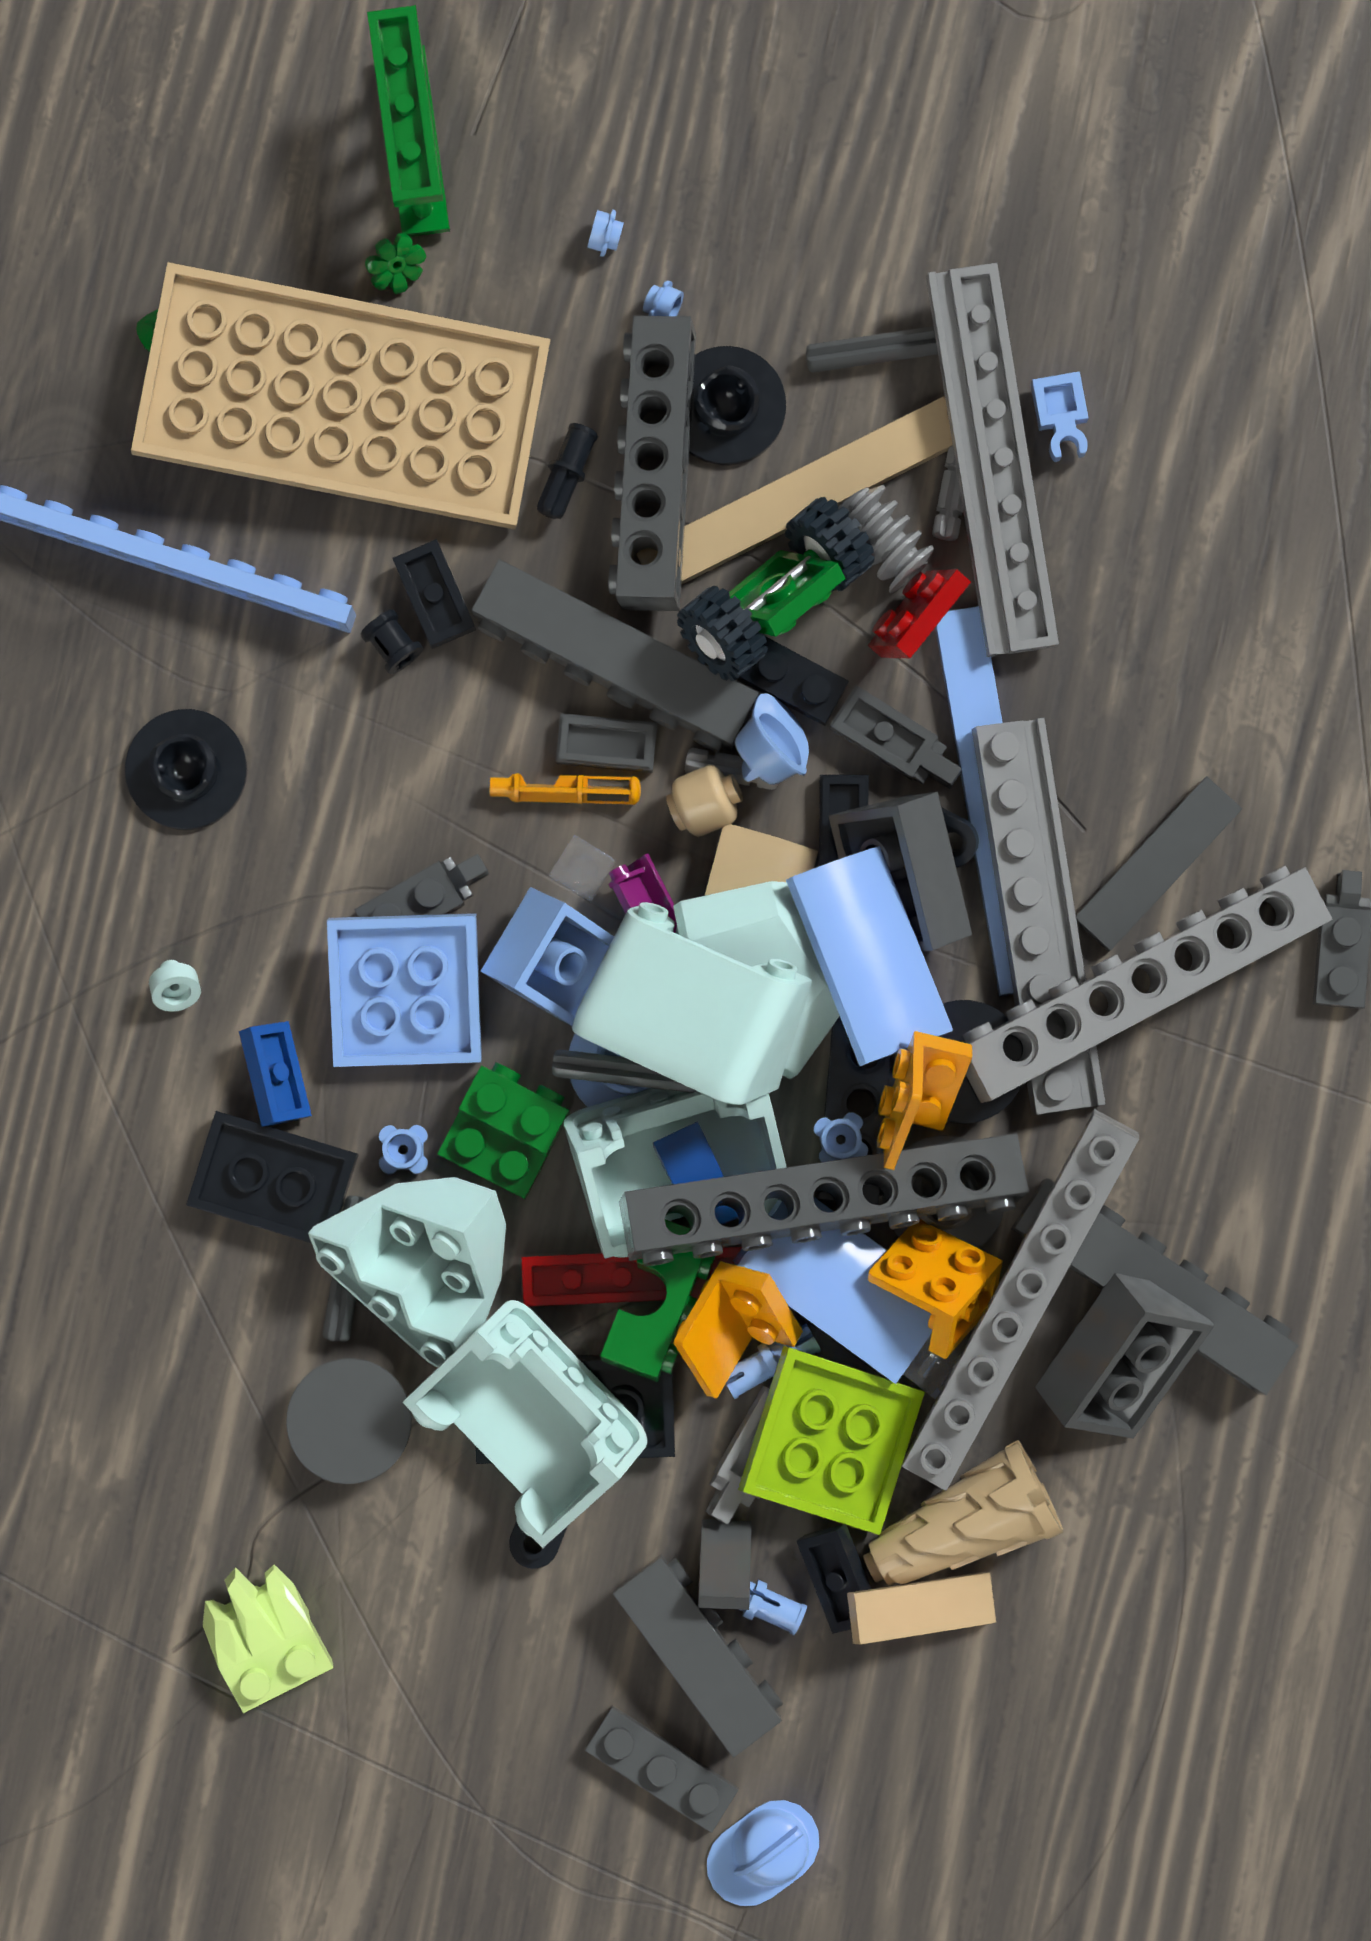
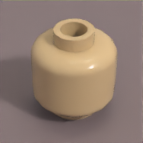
M707 765L678 777L672 784V793L666 796L670 813L679 830L687 829L697 837L732 824L737 818L736 804L743 801L741 789L734 775L724 776L722 771L714 765Z

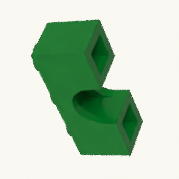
M665 1219L666 1227L670 1232L676 1235L689 1233L690 1228ZM692 1251L673 1254V1261L655 1266H644L643 1259L637 1260L638 1269L652 1273L662 1280L667 1289L666 1299L656 1312L646 1316H637L618 1309L602 1350L601 1360L655 1382L659 1381L662 1371L671 1374L679 1355V1351L673 1341L680 1324L687 1319L698 1300L691 1296L697 1278L707 1280L716 1256L693 1258Z

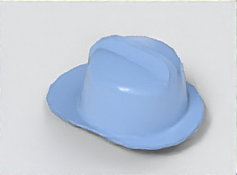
M768 693L760 694L755 700L752 717L739 732L735 740L738 753L743 759L741 767L743 779L749 782L759 777L764 782L775 785L797 773L804 776L807 772L806 765L809 746L801 725L780 700Z
M786 1800L769 1801L756 1807L725 1830L712 1844L707 1858V1876L713 1889L725 1901L739 1906H756L781 1892L801 1877L815 1861L819 1849V1832L812 1816L800 1805Z

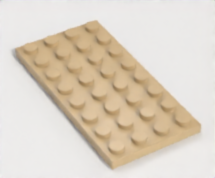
M167 262L131 453L136 456L515 530L551 339Z

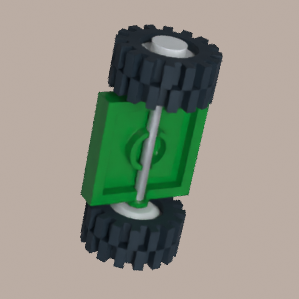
M826 497L816 498L788 521L785 526L787 528L785 537L791 540L788 542L790 550L797 553L779 550L730 592L724 588L719 590L718 586L708 587L678 612L677 616L679 619H677V624L683 629L680 631L683 639L689 640L688 648L691 652L696 651L700 656L698 660L703 665L707 663L710 672L714 675L719 673L723 680L727 681L730 679V681H735L765 656L767 647L764 644L767 641L763 634L776 637L788 632L796 625L797 619L812 606L827 600L831 595V590L843 591L872 567L875 557L871 554L874 553L872 545L866 543L870 538L866 532H860L858 526L861 524L856 518L851 520L848 517L849 511L844 506L838 509V504L833 499L827 501Z

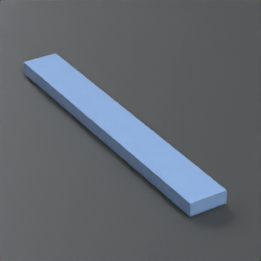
M979 606L948 611L935 627L958 763L959 767L962 768L960 774L968 820L975 827L979 838L975 860L999 996L1013 994L1014 991L972 729L976 726L1003 722L992 659L986 655Z

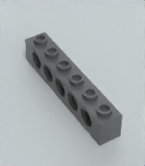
M633 316L632 333L624 334L623 355L624 361L630 362L629 379L622 378L620 400L621 407L627 408L626 425H619L617 436L618 453L625 454L624 471H616L614 483L615 499L622 501L621 518H613L611 531L612 546L619 547L618 565H610L608 578L609 593L616 594L622 610L680 611L696 331L691 316ZM665 364L669 366L667 372L660 377L652 378L646 375L648 369L653 365ZM652 410L666 412L665 417L659 423L647 424L643 422L645 415ZM647 457H662L663 462L657 469L646 471L640 468L641 463ZM647 502H656L661 505L659 511L652 517L643 518L637 515L639 508ZM651 548L658 551L655 560L649 564L640 565L634 562L637 553L643 549Z

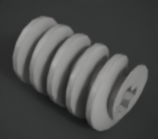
M884 485L872 489L866 487L846 499L838 506V509L844 506L849 511L848 517L851 520L856 518L861 524L858 526L860 532L867 533L870 539L866 543L872 545L874 553L871 554L875 557L872 565L883 562L877 572V577L882 581L895 577L889 587V592L893 593L905 586L917 573L927 566V560L934 548L930 545L919 550L916 549L915 545L922 532L918 530L905 535L903 530L910 517L908 515L897 519L891 517L899 503L896 500L885 504L879 502V499L887 489Z

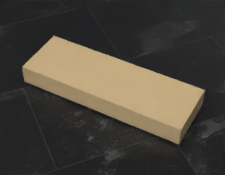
M989 1572L847 1593L853 1644L861 1645L996 1623Z

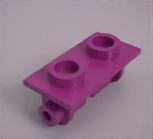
M648 853L630 865L626 866L624 864L608 873L612 880L608 885L614 890L625 913L628 909L639 906L642 902L660 905L668 910V917L675 922L673 932L676 933L677 922L674 903Z

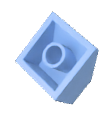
M530 887L481 972L511 992L572 1026L577 1009L614 936L566 903Z

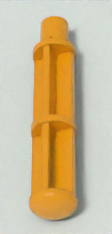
M520 773L512 774L509 778L490 777V797H509L514 802L636 805L641 796V784L636 776L560 775L555 785L526 784ZM588 779L629 780V787L588 786ZM588 793L629 795V801L587 799Z

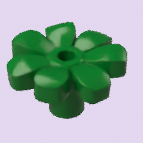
M397 234L393 244L386 238L380 240L375 245L377 255L366 258L365 267L370 274H374L371 282L376 289L384 290L389 285L395 294H401L408 288L406 277L416 281L421 276L423 269L419 264L425 261L426 253L419 244L412 246L413 242L409 235Z

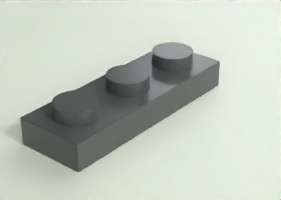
M613 1705L585 1748L586 1752L711 1833L739 1790L736 1785Z

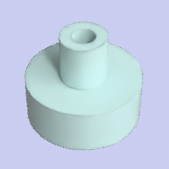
M176 960L164 961L160 968L152 973L149 979L152 1001L159 1009L165 1011L184 1010L192 1006L201 994L195 969L187 964L178 963Z

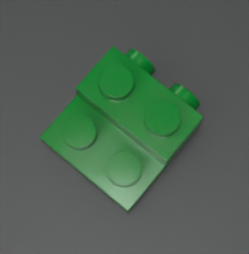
M497 1062L494 1063L491 1070L481 1065L459 1107L460 1111L437 1154L526 1200L570 1111L561 1106L565 1097L539 1084L536 1091L533 1092L517 1084L522 1075Z

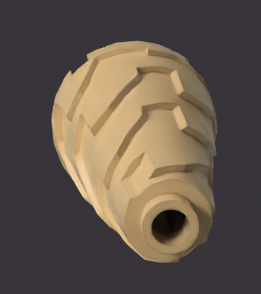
M1017 1440L1007 1445L1004 1450L961 1475L962 1480L948 1487L947 1491L943 1490L922 1502L921 1508L889 1526L880 1533L877 1539L870 1542L869 1548L871 1552L863 1555L875 1582L877 1583L884 1579L888 1586L896 1583L902 1585L949 1567L951 1570H954L993 1553L1000 1556L1042 1539H1050L1063 1533V1527L1044 1484L1040 1483L1035 1473L1037 1471L1020 1441Z

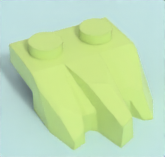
M275 1564L265 1572V1584L261 1587L254 1586L235 1567L224 1580L232 1602L224 1605L215 1600L205 1601L203 1616L205 1634L217 1666L243 1713L333 1669L332 1658L313 1626L309 1610L297 1588Z

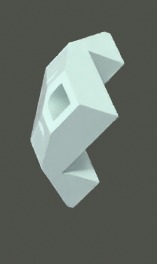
M769 881L687 899L673 905L677 922L676 934L751 967L759 964H768L769 959L784 960L795 965L798 968V974L812 979L783 1072V1076L789 1079L798 1075L840 1015L787 882Z
M456 1177L394 1184L313 1226L308 1233L320 1266L423 1359L435 1367H439L486 1322L502 1277L506 1222L495 1190Z

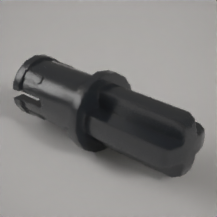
M570 423L556 460L549 462L548 468L551 470V473L537 504L538 512L548 518L561 519L564 516L577 483L583 482L585 479L583 469L592 447L598 439L597 433L591 428L578 423Z

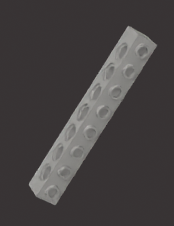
M1285 865L1260 878L1263 888L1248 895L1243 887L1218 900L1221 910L1207 917L1202 910H1199L1176 922L1179 932L1168 938L1163 939L1161 933L1157 932L1134 944L1133 946L1137 954L1121 962L1116 954L1092 966L1091 969L1095 975L1092 978L1078 984L1074 976L1050 988L1048 991L1052 999L1038 1006H1035L1033 1000L1030 999L1008 1010L1005 1013L1009 1021L995 1029H992L990 1023L986 1022L963 1034L965 1042L972 1045V1060L966 1076L980 1103L992 1101L1333 920L1306 867L1290 873ZM1263 901L1269 903L1275 910L1276 920L1273 926L1265 924L1259 915V908ZM1221 923L1229 926L1233 931L1234 943L1231 948L1224 947L1217 938V929ZM1179 945L1187 948L1192 955V965L1188 971L1181 969L1175 961V950ZM1136 968L1143 969L1150 977V987L1146 993L1139 992L1132 983V974ZM1093 990L1102 992L1107 998L1108 1009L1104 1016L1094 1013L1089 1005V997ZM1051 1012L1059 1014L1065 1021L1066 1030L1060 1039L1053 1037L1047 1030L1046 1020ZM1007 1035L1017 1037L1022 1043L1023 1054L1017 1062L1010 1060L1003 1051V1042Z
M1094 1109L909 1447L902 1464L903 1468L947 1491L1138 1143V1132Z

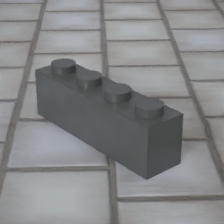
M661 1554L613 1591V1595L734 1758L782 1721L781 1715L776 1709L782 1706L783 1702L766 1679L758 1685L746 1668L752 1665L753 1662L739 1642L734 1639L728 1644L717 1630V1627L723 1621L714 1608H698L699 1603H697L686 1588L693 1580L680 1562L674 1558L668 1563Z

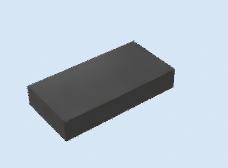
M560 714L556 764L653 773L657 722Z
M702 1519L698 1608L749 1610L751 1521L730 1520L727 1525L719 1520Z

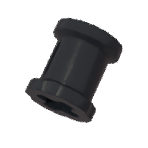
M394 609L380 614L368 623L360 633L362 639L365 642H371L385 660L384 668L390 675L401 671L420 656L424 649L420 642H413L397 622L399 617Z

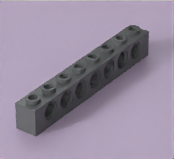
M1016 1133L902 1150L894 1170L884 1168V1153L626 1191L619 1201L629 1261L643 1259L644 1266H655L673 1261V1254L691 1251L693 1258H707L722 1254V1247L737 1244H742L743 1251H753L773 1245L772 1239L791 1236L792 1243H806L822 1238L821 1232L840 1229L841 1236H851L870 1231V1224L888 1221L890 1228L895 1229L916 1225L919 1223V1217L937 1214L938 1221L963 1218L968 1215L967 1209L985 1207L987 1214L1002 1213L1015 1209V1202L1023 1198L1029 1192ZM968 1169L975 1172L981 1181L980 1190L966 1188L961 1182L960 1171ZM912 1177L927 1179L932 1185L933 1196L924 1198L917 1195L911 1185ZM863 1185H877L884 1193V1204L874 1205L869 1203L863 1195ZM825 1191L831 1194L836 1201V1211L830 1213L821 1211L814 1203V1193ZM770 1198L782 1201L788 1211L787 1218L784 1220L771 1218L765 1211L764 1201ZM728 1206L734 1209L739 1218L738 1226L731 1228L722 1226L715 1217V1208ZM671 1213L683 1215L689 1222V1233L676 1235L670 1232L665 1224V1216Z

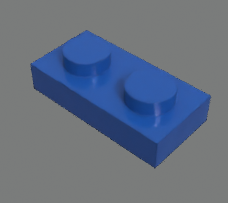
M289 1021L252 1026L239 1031L262 1127L298 1121L312 1116Z

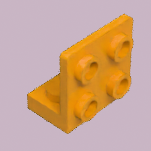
M914 1031L907 1050L901 1048L898 1050L893 1067V1078H896L893 1087L887 1085L884 1087L878 1109L879 1115L885 1116L881 1123L877 1140V1147L884 1149V1168L895 1169L912 1124L943 1131L972 1060L971 1044Z
M919 1219V1223L909 1226L869 1270L868 1281L931 1313L928 1328L932 1329L928 1351L947 1359L982 1316L998 1286L1003 1260L941 1229L927 1225Z
M720 1261L711 1278L703 1285L700 1297L687 1319L680 1324L677 1336L674 1339V1345L706 1396L718 1398L752 1337L768 1345L777 1342L794 1347L803 1330L770 1274Z

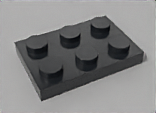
M215 1111L186 1205L311 1243L308 1233L313 1226L341 1212L359 1154L272 1127H262L259 1123Z

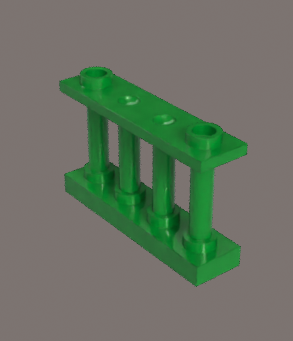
M416 5L367 12L394 207L399 208L402 234L414 237L450 232L425 45L421 43Z

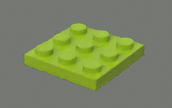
M783 1346L738 1490L880 1535L925 1391L900 1383L895 1384L891 1380Z

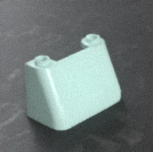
M642 902L639 906L628 909L577 1009L572 1025L573 1032L585 1040L722 1102L745 1104L777 1090L812 979L798 974V968L784 960L769 959L768 964H759L751 967L673 932L675 922L668 917V910L660 905Z
M650 1088L580 1109L567 1116L564 1120V1128L604 1258L613 1256L618 1258L628 1257L619 1206L623 1193L672 1185L653 1148V1142L698 1121L724 1177L787 1168L769 1094L745 1104H730L711 1098L698 1091L689 1093ZM770 1198L764 1201V1208L767 1214L777 1203L778 1199ZM671 1213L666 1215L665 1219L671 1221L684 1216L678 1213Z
M515 1300L505 1302L403 1401L412 1412L416 1421L425 1428L443 1431L454 1423L522 1493V1496L515 1504L517 1524L526 1535L532 1537L542 1548L611 1488L624 1475L647 1444L646 1433L638 1420L530 1308Z

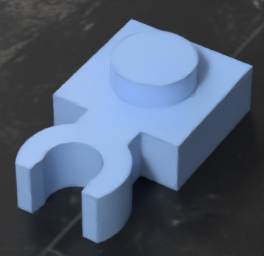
M1080 371L1032 379L1030 385L1039 431L1053 429L1054 432L1049 445L1051 459L1054 462L1060 461V443L1063 441L1073 442L1077 447L1078 458L1084 457L1088 446L1087 439L1083 432L1076 428V425L1087 423L1089 417Z

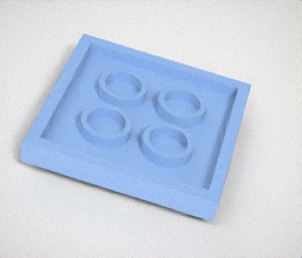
M476 913L327 919L333 1067L479 1063L482 1061Z

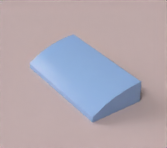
M880 846L844 857L786 879L859 1066L895 1054L900 1048L907 1049L914 1031L938 1037L953 1031Z
M813 1196L815 1205L821 1211L834 1212ZM778 1200L768 1215L776 1220H784L788 1216V1211L785 1204ZM840 1229L821 1232L822 1238L811 1242L792 1243L790 1236L772 1239L773 1245L764 1249L743 1251V1248L733 1260L735 1265L770 1274L788 1306L895 1384L932 1333V1329L928 1328L931 1313L868 1281L869 1270L887 1250L864 1233L841 1236Z

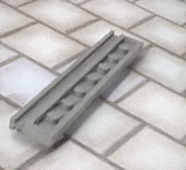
M991 263L949 269L947 272L940 273L928 272L926 282L987 657H993L1007 653L1013 654L1057 647L1059 645L998 264Z
M1045 718L976 726L972 729L1015 1007L1030 999L1033 1000L1035 1006L1052 999L1048 990L1074 976L1078 984L1086 981ZM1051 1012L1047 1017L1046 1027L1053 1037L1060 1039L1066 1030L1065 1021L1059 1014ZM1096 1045L1027 1081L1032 1115L1105 1105Z

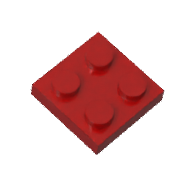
M957 569L926 571L925 574L923 572L917 573L903 589L902 594L906 598L895 611L892 609L888 610L876 622L872 629V632L876 635L867 646L881 658L910 659L971 581Z

